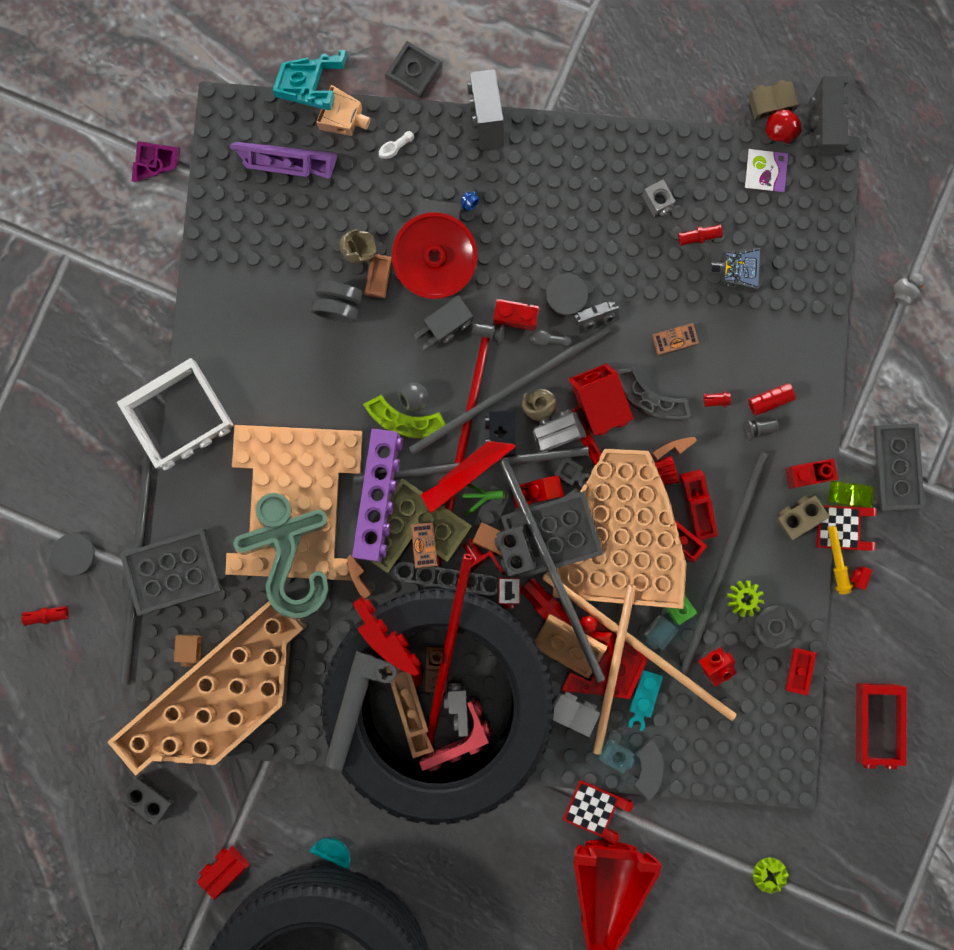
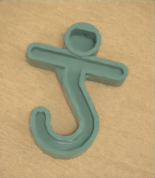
M268 493L261 497L256 506V516L263 528L237 536L234 539L233 546L236 552L241 555L270 546L275 549L276 556L266 583L267 598L273 609L281 616L293 620L305 619L317 613L326 601L328 594L326 575L320 571L312 573L309 578L310 591L301 600H292L287 597L284 588L301 537L325 528L327 525V515L322 510H315L291 518V506L287 498L282 494Z

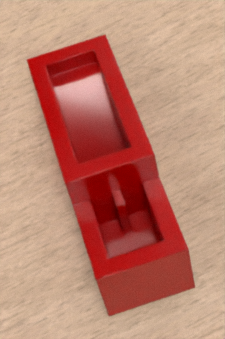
M700 469L679 474L695 536L699 540L718 536L712 500L708 494L705 474Z

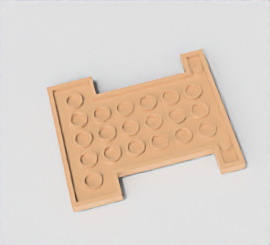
M234 425L232 468L253 469L249 532L263 528L256 516V506L261 497L268 493L282 494L287 498L291 506V518L315 510H322L327 515V525L325 528L301 537L288 576L289 578H310L312 573L320 571L330 580L353 581L348 567V560L335 558L339 473L361 474L363 431ZM270 546L246 555L227 553L225 574L269 577L276 551Z

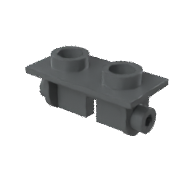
M607 301L595 306L597 313H593L592 308L577 312L574 319L578 323L579 333L590 332L597 327L612 324L619 320V307L616 306L614 301Z

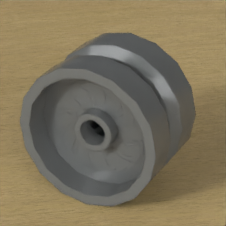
M318 281L315 294L320 299L313 300L311 313L333 321L356 323L359 311L354 306L361 304L363 292L342 283Z

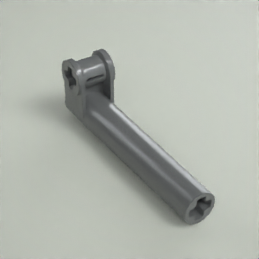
M356 651L327 754L326 767L343 770L370 679L389 683L395 678L396 667L384 658L367 652ZM385 665L389 666V671L392 673L382 676V671L379 669H384Z

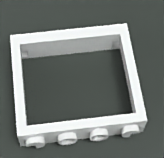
M191 358L117 402L154 467L160 470L172 468L175 465V461L180 458L186 459L194 454L193 450L210 445L213 438L227 435L230 432V428L234 426L198 364ZM194 373L223 423L162 459L133 408Z

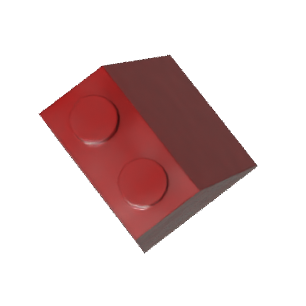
M608 363L568 378L587 427L593 435H603L609 429L623 427L628 424V421L633 420L619 375Z

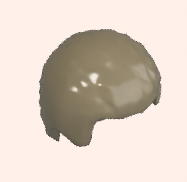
M354 229L344 234L339 242L341 254L350 263H365L375 256L377 247L375 239L369 232Z
M546 389L536 390L530 395L528 393L524 394L522 409L525 414L536 421L550 418L557 406L554 394Z

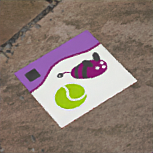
M749 149L745 188L785 192L788 153Z

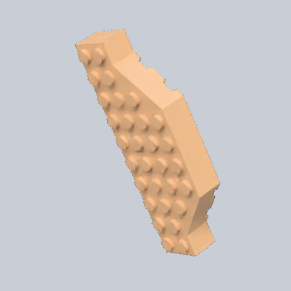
M268 601L107 743L135 776L144 771L154 761L216 765L286 704L290 644L307 627L300 619L293 620L281 616Z

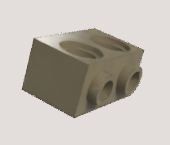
M807 494L797 501L798 506L793 509L788 506L778 512L780 517L776 520L790 541L830 517L816 495L809 497ZM809 504L816 508V514L813 517L808 516L805 512V508ZM789 516H794L797 519L798 524L795 528H790L787 525V518Z

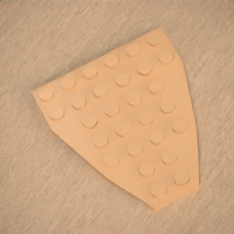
M604 449L599 462L594 466L591 476L580 491H585L604 554L556 568L561 581L584 600L624 604L627 585L636 586L633 600L634 605L683 609L687 564L669 496L649 451ZM553 587V597L559 598L556 589Z

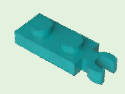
M647 670L642 671L630 704L629 711L633 712L634 716L628 720V727L632 728L633 722L639 721V730H644L645 721L643 719L644 716L651 718L662 682V675Z

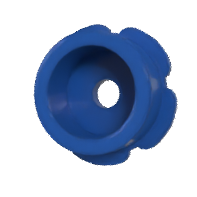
M466 192L460 201L462 209L470 212L477 206L480 198L476 196V192Z

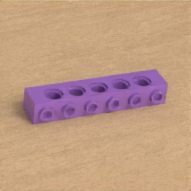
M371 429L352 558L382 562V558L386 557L387 545H384L385 536H389L390 523L387 522L388 516L392 515L393 512L391 495L395 493L397 485L394 475L395 472H398L400 465L397 455L398 451L402 450L403 438H400V434L396 431ZM389 448L390 455L387 458H381V451ZM385 469L387 471L386 477L378 480L377 473ZM379 490L383 491L384 496L382 500L375 501L374 494ZM374 512H379L380 520L372 523L371 515ZM371 533H375L377 541L370 545L367 538Z

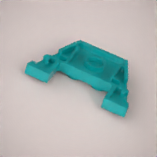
M340 50L338 55L333 56L321 54L319 59L310 61L307 57L283 62L273 87L274 97L331 110L335 99L334 92L316 91L323 69H344L347 60L346 50Z

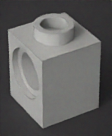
M664 179L646 188L642 194L654 217L659 214L664 216L670 213L676 202ZM655 197H662L665 203H657Z

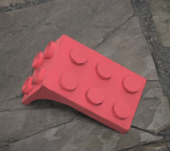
M471 697L467 702L474 720L472 732L463 739L423 755L419 762L422 771L426 769L429 772L442 767L441 764L448 760L450 763L456 762L462 758L461 755L464 753H477L482 750L483 745L489 743L492 730L488 721H483L481 716L483 715V708L479 700L475 701L474 697Z

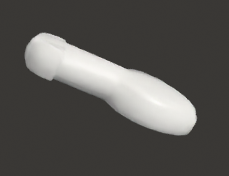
M407 131L395 142L385 143L379 150V157L381 159L394 157L401 147L414 140V134L411 131Z

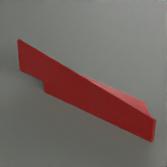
M486 442L438 481V485L420 495L430 513L435 512L517 446L509 443Z

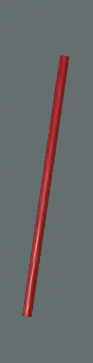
M486 337L481 339L466 412L476 406L490 339ZM473 418L462 426L455 463L464 461ZM456 495L445 504V508L453 512ZM437 555L438 566L436 567H441L442 558Z
M464 554L428 723V732L426 733L432 747L473 558L470 554Z

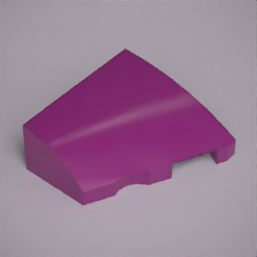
M137 141L136 159L133 162L131 181L138 182L176 169L181 148Z

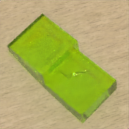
M831 481L829 502L872 508L874 487Z

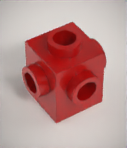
M721 647L699 660L704 674L714 687L724 681H728L737 674L733 666L736 664L734 658L730 653L725 654Z

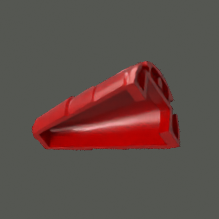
M608 840L586 841L585 846L582 847L579 844L575 848L573 859L578 887L577 895L582 913L580 919L587 950H618L630 930L631 923L644 905V900L658 879L662 865L650 853L645 852L643 855L637 851V847L622 842L614 844Z

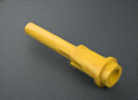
M829 526L828 533L836 566L833 568L837 583L835 589L839 594H848L852 592L853 584H850L848 568L844 566L837 527Z

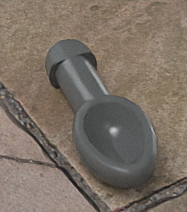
M536 331L530 335L531 342L541 347L548 346L549 344L562 345L563 347L571 345V339L567 336H552L546 331Z

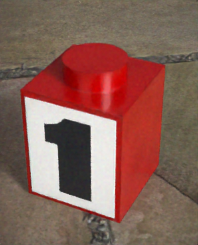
M498 577V604H502L503 608H515V604H520V578Z

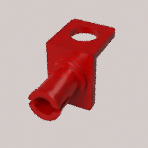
M474 539L468 541L473 549L467 543L463 544L462 547L467 554L473 557L470 572L492 558L503 575L506 574L492 552L489 551L483 554L478 545L473 544Z

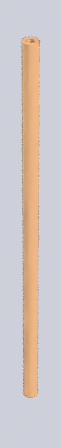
M546 572L542 579L554 587L549 573ZM564 585L572 602L617 635L619 625ZM626 633L625 641L728 719L731 721L735 719L737 715L735 712L631 634Z

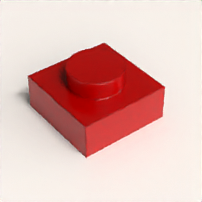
M866 567L855 569L851 575L853 588L866 590L872 569Z

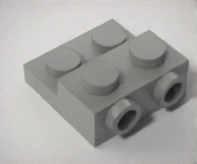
M449 683L448 693L444 695V709L449 708V714H454V731L459 730V736H468L466 686H462V683Z

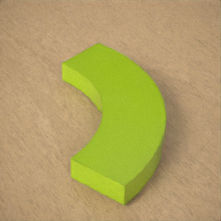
M382 394L363 404L367 412L379 425L388 431H396L403 437L423 439L446 425L440 412L424 417H412L402 414L391 407Z

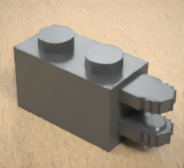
M458 295L425 318L424 324L426 327L418 331L414 338L416 340L422 339L431 332L434 337L423 344L422 349L424 351L436 343H448L455 337L454 333L460 329L465 331L472 325L473 315Z

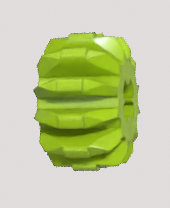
M746 580L745 584L742 581H737L738 588L735 586L730 587L734 593H727L726 597L732 598V601H729L727 605L734 606L732 609L733 613L739 612L741 617H745L747 612L752 617L754 616L753 609L760 612L761 609L757 604H764V600L758 599V597L764 593L763 591L756 592L759 587L757 584L751 586V581ZM744 595H749V599L746 602L741 601Z

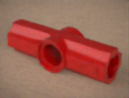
M533 577L520 588L521 593L535 606L534 609L545 621L549 614L572 626L562 606Z

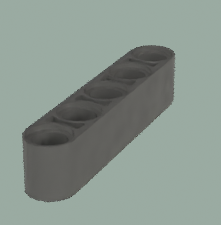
M402 562L395 568V576L400 581L446 589L457 588L460 570L435 566L415 568V563ZM404 565L408 566L411 570V574L407 578H403L399 573L400 568ZM429 569L432 572L430 581H423L420 574L422 570ZM445 572L453 575L454 580L450 585L444 584L441 580ZM469 573V576L474 578L475 584L472 588H466V592L483 595H494L498 592V579L496 577ZM488 579L496 582V588L491 592L484 589V582Z

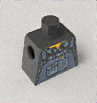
M760 248L725 252L722 256V262L710 263L709 274L721 275V286L755 293L759 289Z

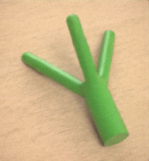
M470 483L467 487L479 493L462 494V498L482 499L464 515L466 517L469 516L487 500L505 498V491H485Z

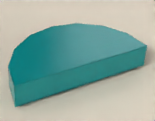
M332 837L322 838L315 842L309 850L312 854L340 867L349 869L351 861L350 852L347 846L339 839Z

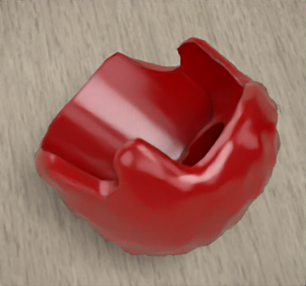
M782 109L773 113L768 118L765 130L771 140L783 141L785 144H789L794 138L800 136L802 127L795 113Z

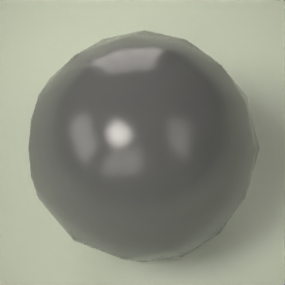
M407 383L399 393V400L404 409L412 412L420 411L428 402V392L421 383Z

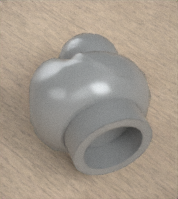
M914 273L910 275L909 279H900L894 285V301L908 306L912 300L917 299L920 295L918 288L923 287V276L919 273Z

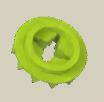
M764 858L755 865L753 880L762 892L770 894L777 891L781 892V889L787 885L788 873L786 867L778 859ZM766 869L772 873L776 872L774 875L775 883L770 879H765L768 877Z

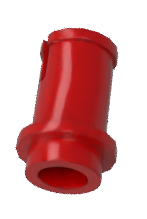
M723 391V393L703 394L704 407L723 406L726 408V406L731 405L730 393Z

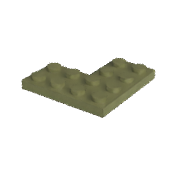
M402 478L396 486L395 493L391 495L393 512L392 515L388 516L387 522L390 523L389 536H385L384 545H387L386 557L382 558V562H371L389 574L412 541L411 525L431 522L434 523L437 555L449 562L473 526L444 506L430 513L420 496L423 492ZM379 512L373 519L372 523H376L380 520ZM371 533L367 538L370 545L377 541L375 533Z

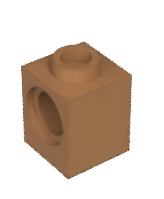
M176 635L174 662H181L180 666L193 667L194 663L201 661L202 635Z

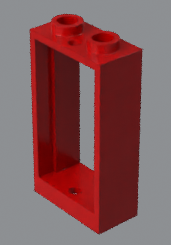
M856 683V761L862 764L864 768L876 769L877 765H885L887 769H899V766H906L907 687L900 684ZM868 694L896 695V758L868 757Z

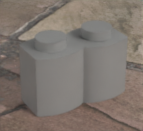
M565 692V694L559 693L554 703L553 720L590 737L600 715V712L596 710L597 706L588 701H585L584 704L576 701L578 697L569 692Z

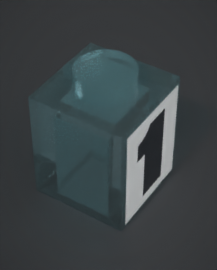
M659 615L644 633V636L648 638L645 642L655 650L658 647L664 650L679 629L666 618Z

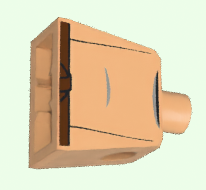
M331 85L329 91L334 92V103L331 110L321 109L317 119L319 130L348 136L353 135L356 126L367 130L370 124V117L361 114V102Z

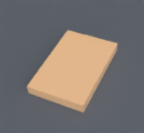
M549 614L535 639L540 652L582 676L589 678L592 670L573 627ZM586 635L597 662H599L607 646Z

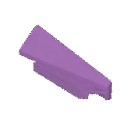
M243 142L230 144V148L235 150L243 159L242 163L246 168L303 177L313 173L325 178H331L337 159V153Z

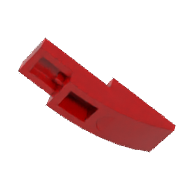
M362 596L354 601L353 605L364 623L359 625L358 631L367 643L393 666L414 676L419 674L420 669L418 666L421 663L414 653L410 654L407 650L408 642L402 634L398 635L396 631L388 635L386 634L388 628L382 619L377 620L373 613L376 610L369 599L365 601Z

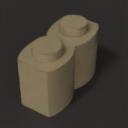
M785 80L777 81L773 86H756L748 96L754 120L769 118L773 113L782 109L793 112L798 107L793 83L785 82Z

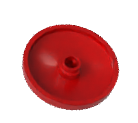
M439 212L424 213L409 220L398 232L392 248L393 267L398 279L412 293L428 299L446 298L462 290L472 278L477 264L476 243L469 229L455 217Z

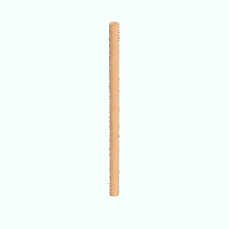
M627 585L593 753L598 755L602 753L636 590V586Z

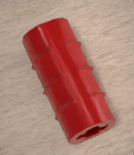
M786 383L749 398L748 405L752 414L757 416L796 400V396L792 386Z

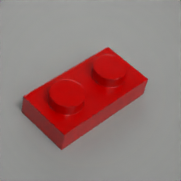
M793 648L785 686L786 691L803 695L809 694L816 652Z

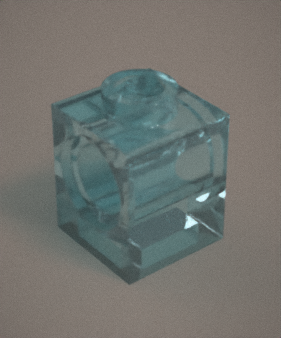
M609 738L599 756L601 762L623 774L626 769H631L635 760L633 758L634 753ZM616 752L624 754L620 762H614L612 759Z

